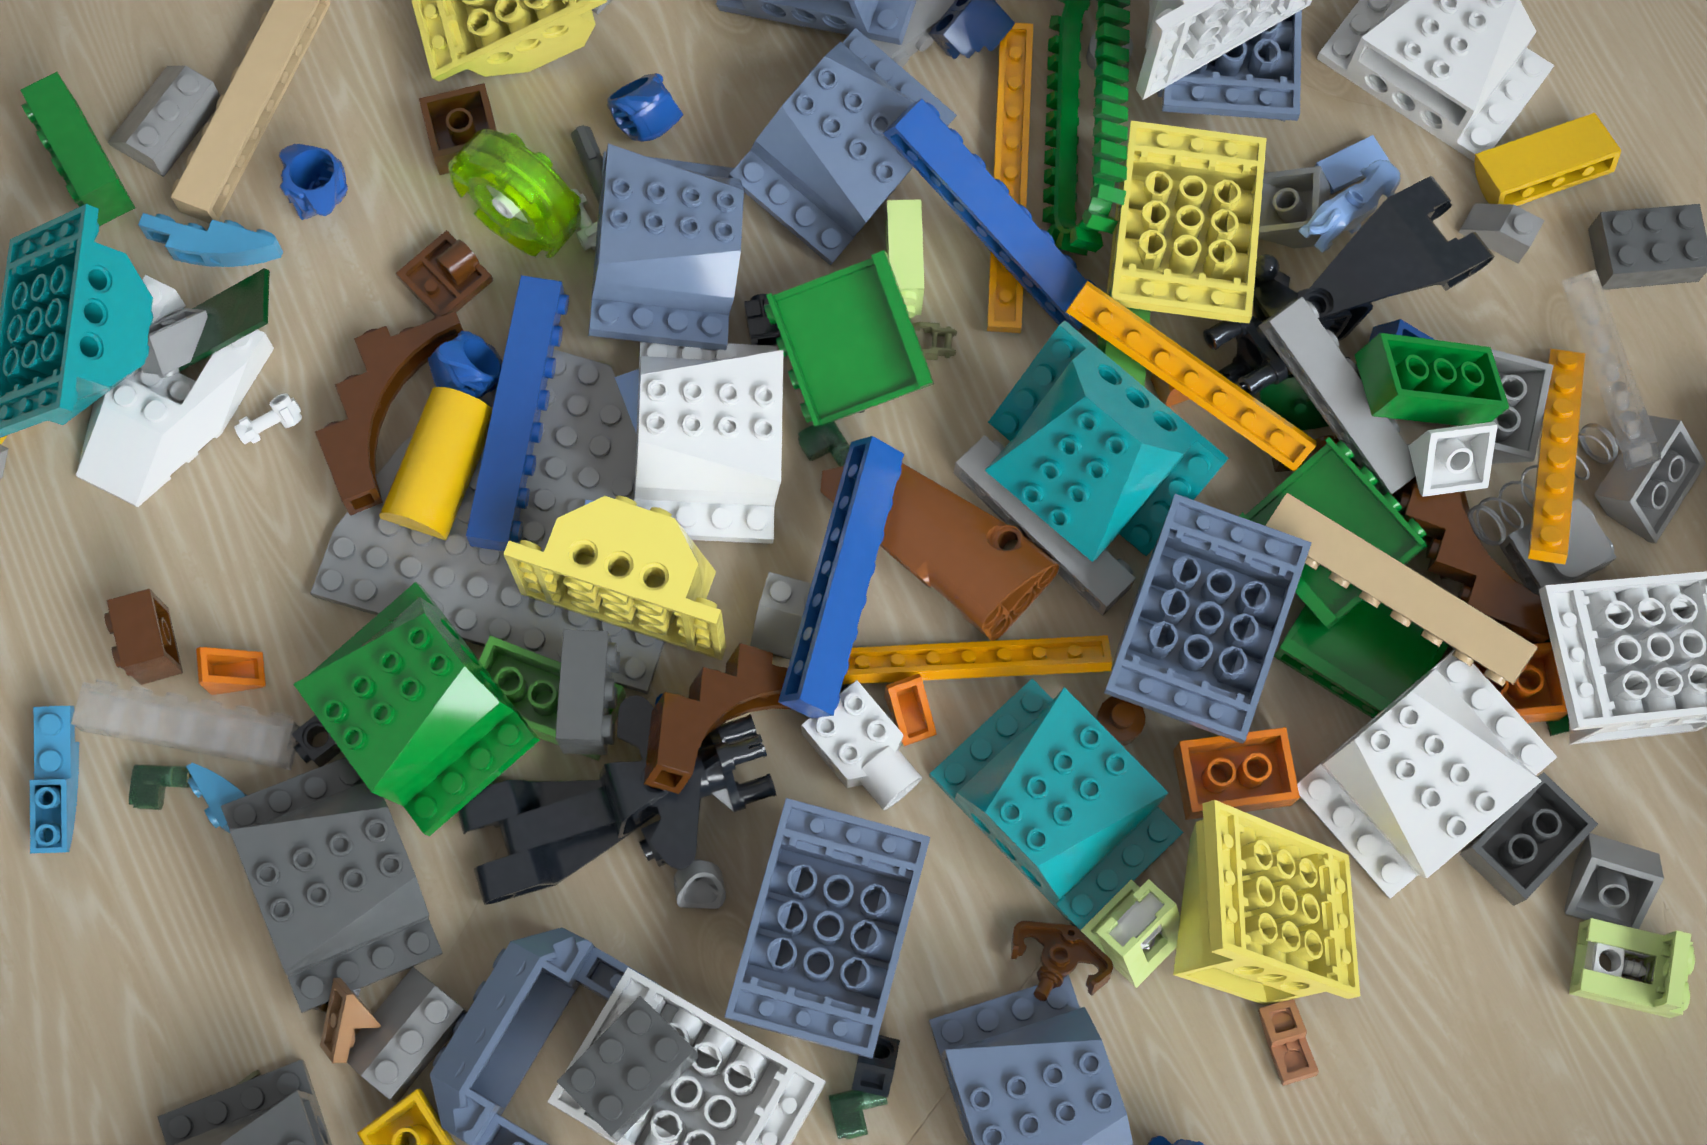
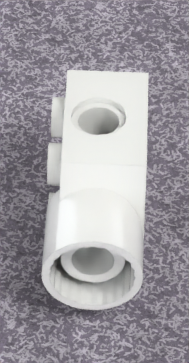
M857 680L839 694L840 701L835 709L834 716L809 718L801 725L802 735L846 788L863 785L880 807L886 810L907 795L921 781L922 777L899 751L903 739L902 732Z

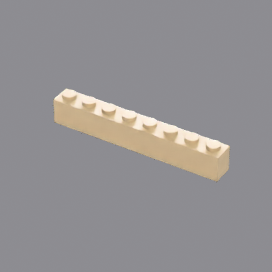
M274 0L269 11L264 12L255 38L251 39L246 46L245 57L241 65L237 66L232 72L230 86L226 93L219 97L216 104V112L211 122H207L202 130L201 141L198 147L189 154L186 163L187 167L181 179H177L172 187L171 199L179 212L207 223H211V220L219 221L330 6L329 0Z
M1286 493L1266 524L1267 527L1312 542L1305 564L1315 570L1319 565L1331 571L1328 578L1347 589L1349 584H1352L1362 590L1359 597L1372 606L1378 608L1380 603L1386 605L1393 610L1390 617L1404 626L1409 627L1411 622L1423 628L1422 637L1440 647L1442 642L1447 643L1455 648L1452 655L1470 667L1476 661L1487 668L1484 675L1502 687L1506 681L1512 685L1515 684L1538 649L1531 642Z

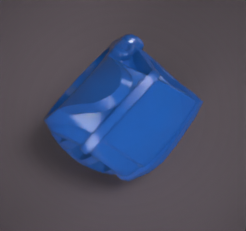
M660 74L644 75L623 86L607 99V107L611 111L617 126L633 141L644 142L659 138L683 116L682 111L673 100L670 92L662 83L663 77Z
M293 144L281 150L279 157L283 164L281 174L283 182L280 184V188L284 195L288 197L289 203H292L299 218L304 220L316 215L327 216L332 213L335 206L346 196L348 190L342 162L328 149L309 145Z
M460 331L458 337L441 344L436 348L431 357L428 358L436 387L455 389L477 399L496 388L503 362L492 345L485 343L481 337L469 331Z

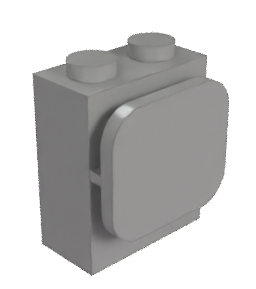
M1580 498L1572 501L1568 556L1565 565L1528 559L1531 523L1509 534L1503 543L1499 545L1524 587L1539 596V589L1545 585L1577 583L1607 567L1617 558L1614 554L1612 542L1603 533L1591 509L1584 505Z

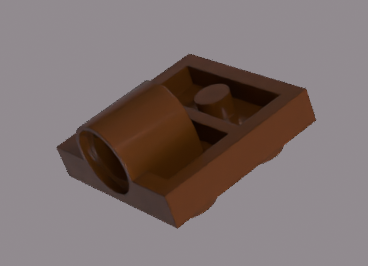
M447 230L396 272L397 278L435 317L459 311L493 282L492 275L479 263L472 250L460 239L456 240Z

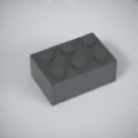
M1700 204L1600 212L1588 228L1600 290L1699 282L1707 273V235Z
M563 629L555 739L565 754L607 755L608 745H614L615 723H612L610 709H616L618 691L617 687H614L612 674L619 673L620 652H617V643H612L608 631Z
M1544 772L1537 776L1541 782L1482 831L1460 853L1513 906L1527 900L1598 825L1590 815Z
M639 996L556 1082L618 1142L695 1062L699 1055L657 1011Z

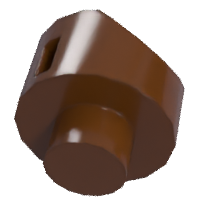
M1113 696L1101 704L1096 715V719L1122 746L1131 744L1140 735L1145 726L1146 715L1143 707Z

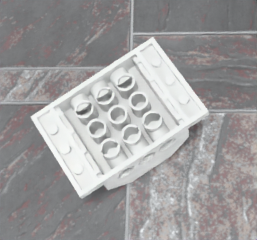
M1149 0V18L1145 42L1146 54L1136 91L1143 100L1306 8L1311 4L1312 0Z
M1359 0L1317 56L1319 61L1472 161H1474L1476 153L1494 148L1554 67L1553 64L1527 48L1536 30L1520 0Z
M640 342L634 501L637 503L636 506L650 510L651 507H658L672 514L671 517L678 521L691 540L773 544L774 506L781 484L783 350L777 351V346L728 343L726 350H709Z
M1707 571L1545 585L1539 589L1569 717V745L1694 732L1707 727Z
M1455 649L1297 783L1299 796L1388 898H1392L1416 876L1428 878L1536 787L1541 782L1536 775L1557 758L1553 751L1474 663L1470 667L1452 655Z
M627 968L567 1070L639 996L696 1050L699 1057L618 1142L559 1084L548 1100L549 1104L580 1121L586 1127L615 1145H791L826 1081L634 970Z

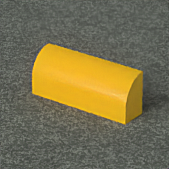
M1592 113L1476 153L1474 159L1475 173L1481 192L1489 204H1511L1518 206L1615 172L1622 150L1596 113Z

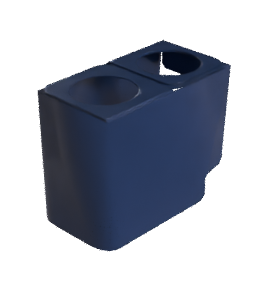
M955 0L928 34L953 59H956L960 53L965 55L966 58H970L975 51L980 52L984 46L989 51H993L1012 29L1015 22L995 0Z

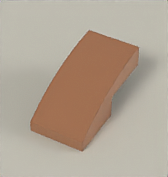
M1291 999L1259 1008L1258 1012L1264 1034L1282 1086L1317 1076L1319 1070L1306 1039L1307 1030L1295 1000Z

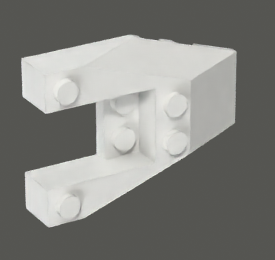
M145 275L143 282L153 297L152 323L184 309L186 305L174 288ZM257 329L213 353L196 381L179 372L173 376L160 378L157 374L143 373L141 367L94 402L76 476L139 507L171 479L170 475L185 462L189 463L199 454L197 451L212 438L217 439L223 433L274 349L267 335Z

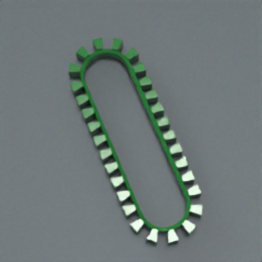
M1058 0L1065 3L1062 15H1051L1049 29L1058 31L1059 36L1055 35L1048 39V51L1055 54L1048 57L1047 70L1055 73L1047 76V89L1054 91L1046 95V107L1054 110L1046 113L1045 126L1054 129L1045 132V145L1054 148L1046 150L1044 154V164L1053 167L1044 170V183L1052 186L1043 189V202L1054 206L1043 208L1042 222L1052 224L1047 232L1053 237L1054 244L1058 249L1087 256L1088 251L1096 253L1104 246L1102 235L1098 233L1099 231L1113 234L1118 221L1109 216L1112 204L1124 205L1126 196L1125 190L1115 188V182L1119 183L1127 180V166L1117 163L1127 160V147L1119 143L1128 140V127L1119 124L1128 121V107L1120 104L1128 101L1129 88L1120 85L1129 82V69L1122 67V65L1129 63V49L1122 46L1130 43V30L1122 27L1130 24V11L1123 8L1129 6L1131 0H1096L1098 1L1096 12L1097 30L1095 31V39H1097L1095 50L1096 69L1094 70L1096 83L1094 89L1095 108L1093 109L1095 121L1093 128L1094 147L1092 148L1094 159L1091 173L1093 176V187L1090 191L1091 200L1088 209H1085L1082 220L1077 225L1075 222L1077 220L1075 202L1077 201L1076 183L1078 182L1076 164L1078 163L1077 145L1079 144L1077 128L1079 125L1078 107L1080 106V99L1078 98L1080 88L1079 70L1081 69V61H1079L1081 51L1080 32L1083 28V15L1085 10L1088 11L1091 4L1090 0Z

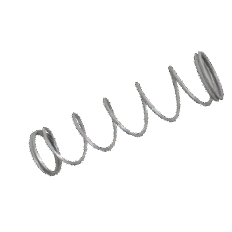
M1589 423L1583 426L1578 436H1580V442L1585 452L1592 459L1602 464L1612 462L1618 455L1617 442L1612 433L1597 423ZM1587 428H1596L1608 437L1613 448L1612 456L1607 446L1601 440L1585 433ZM1585 436L1599 442L1605 448L1608 459L1597 456L1587 445ZM1576 455V458L1584 465L1587 475L1586 477H1580L1575 473V476L1581 480H1588L1590 476L1589 469L1586 463ZM1537 465L1527 467L1522 473L1520 481L1505 483L1499 491L1498 498L1488 497L1482 500L1479 505L1470 509L1468 520L1479 540L1487 545L1497 546L1503 543L1506 538V529L1500 516L1491 508L1483 505L1490 500L1499 501L1501 513L1512 527L1517 529L1523 527L1524 522L1520 512L1512 504L1502 500L1501 496L1507 486L1521 484L1523 497L1533 509V505L1526 497L1523 485L1534 492L1535 488L1523 483L1525 474L1529 470L1537 468ZM1501 502L1510 506L1517 513L1521 520L1520 526L1514 525L1507 518ZM1475 510H1477V511H1476V519H1477V525H1478V527H1479V530H1478L1477 526L1475 525V522H1474V519H1473V513H1474ZM1480 510L1487 512L1498 524L1501 532L1499 541L1490 540L1482 530L1479 522Z

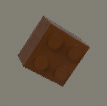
M485 83L419 98L432 155L439 176L505 160Z
M150 588L106 600L109 612L104 614L109 633H114L116 646L112 647V655L118 668L121 667L127 676L133 677L141 685L183 673L169 608Z

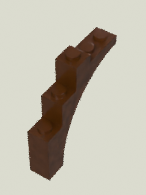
M456 311L438 315L431 321L419 326L405 328L394 336H391L387 326L379 329L368 330L363 335L354 338L367 372L360 375H351L344 381L335 384L348 419L331 422L323 429L315 431L341 500L350 516L383 503L376 472V450L380 429L390 405L403 385L421 366L428 362V358L436 351L437 347L444 342L458 337L459 332L463 331Z
M1417 483L1413 485L1408 493L1402 492L1398 502L1403 508L1398 512L1407 522L1413 518L1427 533L1426 535L1432 537L1426 552V558L1430 559L1427 571L1463 583L1457 598L1532 644L1544 643L1550 638L1540 596L1511 578L1489 556L1471 527L1463 508L1460 492L1423 497L1419 493Z
M739 643L726 662L725 673L702 667L689 687L688 698L665 691L651 713L644 784L679 794L693 775L698 749L710 732L726 721L749 712L768 709L793 710L778 703L788 668L773 665V653Z

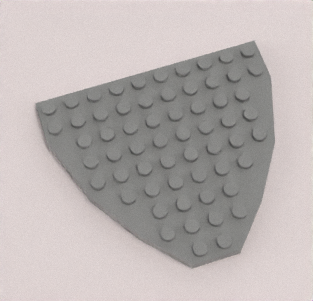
M554 350L552 357L556 358L555 375L553 379L548 378L546 390L550 392L547 411L541 410L539 420L540 423H543L542 438L540 443L534 444L532 454L536 455V468L534 475L528 476L526 488L530 490L529 502L526 509H521L519 521L523 522L521 540L537 544L542 548V552L546 548L556 519L584 506L585 500L595 501L603 496L613 499L616 496H624L634 501L636 432L611 366L558 350ZM497 386L492 392L489 391L481 398H478L492 409ZM411 437L400 445L377 474V482L383 503L351 516L347 512L334 528L310 592L313 597L378 615L414 582L422 585L464 641L485 647L489 636H493L558 662H561L563 629L608 631L612 643H617V652H620L619 673L612 674L614 683L645 694L649 693L665 644L664 641L521 595L504 557V551L470 546L466 538V532L483 452L446 541L380 519L379 517Z

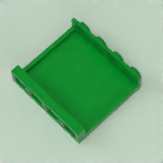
M885 250L872 254L870 259L775 295L772 293L766 295L769 304L764 305L765 312L771 325L777 323L781 334L780 337L776 338L779 350H783V358L789 356L793 369L788 370L791 383L795 390L801 389L805 402L800 403L803 416L807 423L812 421L814 427L819 428L934 385Z
M1330 437L1325 440L1327 444L1247 514L1242 512L1239 517L1266 526L1280 502L1288 493L1404 565L1427 546L1426 542L1422 539L1427 533L1413 518L1407 522L1398 513L1403 508L1389 492L1383 496L1374 486L1379 482L1365 466L1359 470L1350 460L1355 455L1342 440L1335 444ZM1304 564L1295 593L1318 619L1330 629L1363 601L1359 597L1362 590L1352 584H1349L1347 589L1328 578L1331 571L1319 565L1315 570Z
M1363 600L1330 629L1305 604L1275 652L1274 657L1373 719L1438 664L1449 645L1442 642L1440 647L1421 636L1424 631L1423 628L1411 622L1409 627H1406L1390 617L1393 610L1386 605L1380 603L1378 608Z

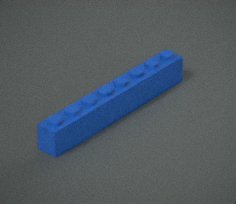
M923 99L911 104L883 134L1058 325L1066 321L1076 330H1080L1084 324L1066 313V310L1087 281L1094 286L1096 285L1092 281L1085 279L1077 270L1075 261L1068 255L1062 254L1054 245L1053 237L1033 222L1031 213L1024 206L1014 201L1009 195L1007 186L1000 180L994 179L986 170L985 162L965 147L960 134L946 126L939 118L938 110L932 104L925 102Z
M522 275L520 277L466 532V538L472 547L505 551L508 541L520 542L523 522L519 521L521 509L527 508L530 490L526 488L527 478L534 475L536 468V455H532L534 444L541 442L543 423L539 422L541 410L547 411L550 392L546 390L548 378L553 379L555 375L556 358H552L554 347H560L563 327L559 326L561 315L567 314L569 306V295L565 294L562 281Z
M874 436L852 441L850 444L778 702L810 718L834 716L835 709L839 704V694L844 676L849 668L848 660L851 649L858 635V623L862 609L867 601L868 586L875 571V560L879 546L884 538L885 523L893 505L892 497L897 480L901 475L904 453Z

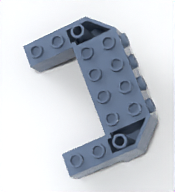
M563 927L510 941L507 948L501 950L493 963L494 969L489 978L480 984L473 996L474 1002L467 1014L464 1013L453 1029V1037L447 1047L444 1046L433 1062L432 1066L434 1068L430 1073L441 1127L469 1145H550L501 1115L578 986L581 985L608 1001L627 968H630L596 948L590 941Z

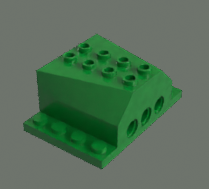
M414 582L307 677L293 684L369 790L378 796L403 806L422 833L427 836H431L540 741L429 594L417 582Z

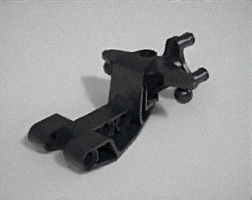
M1429 176L1388 197L1309 289L1301 290L1298 293L1290 289V277L1279 270L1280 264L1273 255H1260L1256 260L1253 305L1257 318L1252 316L1249 324L1223 320L1204 330L1203 336L1207 345L1213 350L1218 349L1219 346L1236 337V357L1233 358L1231 364L1217 372L1234 384L1240 382L1239 387L1251 396H1254L1271 384L1277 385L1288 378L1286 364L1259 328V325L1290 302L1300 297H1303L1305 301L1311 302L1319 313L1318 319L1326 330H1330L1338 341H1341L1373 309L1372 302L1435 285H1441L1447 291L1483 269L1495 256L1476 232H1472L1459 240L1454 238L1448 241L1433 221L1451 208V199L1434 177Z
M638 695L629 696L620 704L617 738L639 748L642 757L641 761L604 764L599 775L600 780H506L487 786L457 812L464 835L469 831L494 825L495 828L500 827L508 856L474 868L484 905L498 903L556 886L656 815H660L661 820L650 840V844L671 868L677 870L688 868L696 856L701 798L713 794L733 812L746 809L747 804L777 796L770 773L740 784L738 781H735L732 770L736 769L735 765L767 757L762 737L756 732L751 714L724 723L705 737L697 752L693 775L679 794L644 784L651 713L654 708L648 700Z

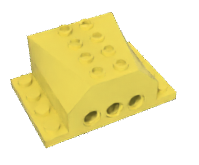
M411 0L431 77L439 82L465 69L484 77L530 72L584 47L596 25L592 9L607 2V0Z
M1131 121L1127 143V160L1124 163V166H1127V180L1120 182L1118 188L1125 190L1126 196L1124 205L1116 204L1115 219L1118 223L1112 237L1106 294L1109 295L1111 289V297L1126 308L1249 324L1253 308L1267 138Z
M603 496L558 517L544 552L541 551L542 548L526 540H521L520 544L508 541L504 557L521 595L722 660L726 649L722 612L720 609H717L716 603L706 599L716 571L678 521L672 518V514L658 507H651L650 510L638 507L635 501L624 496H616L615 499Z
M1217 800L1202 803L1203 820L1195 823L1189 841L1173 975L1263 1005L1322 992H1329L1346 999L1360 997L1349 855Z

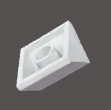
M1495 422L1427 430L1408 445L1419 493L1424 497L1488 488L1497 424Z

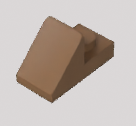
M333 978L320 1047L332 1063H347L349 1050L355 1043L354 1029L379 1028L381 1025L341 978Z

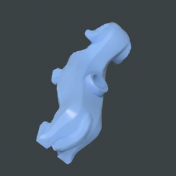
M1380 159L1374 161L1367 168H1362L1361 174L1366 178L1363 182L1355 184L1334 198L1325 201L1316 210L1310 221L1298 231L1305 238H1309L1311 235H1321L1314 246L1322 253L1333 245L1332 241L1343 231H1349L1351 234L1358 231L1361 223L1375 212L1380 197L1383 194L1386 197L1395 194L1401 177L1399 170L1391 162Z

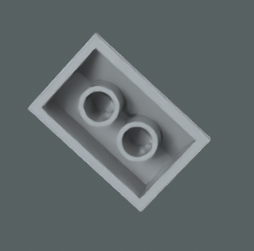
M167 66L108 143L110 146L164 177L216 110L220 94L213 81L187 66Z
M1491 349L1509 404V408L1491 421L1497 424L1492 464L1533 462L1536 455L1553 365Z
M1645 415L1638 427L1633 431L1630 440L1616 458L1614 465L1600 483L1594 495L1607 516L1648 542L1656 544L1706 462L1681 420Z
M412 967L373 1014L381 1027L362 1028L355 1036V1043L349 1050L347 1063L389 1100L398 1102L454 1034L453 1029L456 1023L468 1011L417 969Z

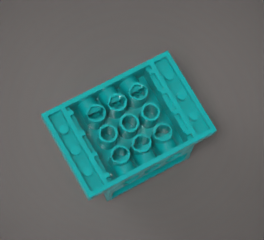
M85 204L10 239L0 306V438L45 421L60 425L66 424L143 366L148 357L149 345L147 343L149 327L153 321V312L151 311L153 297L126 253L95 242L99 232V224L97 222L99 209Z
M1063 321L988 421L991 426L1010 442L985 471L1093 562L1119 534L1142 554L1147 556L1153 550L1163 528L1174 495L1178 494L1195 500L1229 458L1069 323Z
M1033 678L929 774V777L1068 922L1079 930L1131 879L1134 881L1184 833L1158 807L1169 792L1065 687L1052 699Z

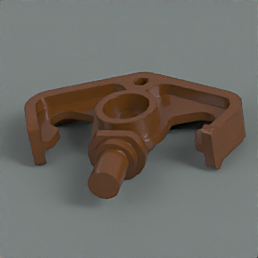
M1021 921L1014 926L1011 942V959L1016 960L1017 956H1022L1025 953L1027 946L1023 940L1027 937L1036 939L1044 947L1041 954L1043 966L1037 971L1039 983L1033 993L1036 999L1046 1001L1051 990L1060 987L1064 981L1063 977L1071 973L1078 963L1092 964L1098 969L1096 974L1088 975L1086 981L1088 993L1091 996L1110 980L1113 962L1077 927L1035 921Z

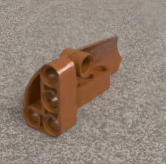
M903 463L901 464V475L895 486L892 497L893 505L887 516L884 538L880 547L927 587H933L960 611L969 623L990 641L997 640L1052 582L1059 571V564L1023 536L1017 527L1007 525ZM844 466L822 471L820 492L832 503L835 501ZM1018 540L1017 545L1013 549L1003 550L1007 542Z

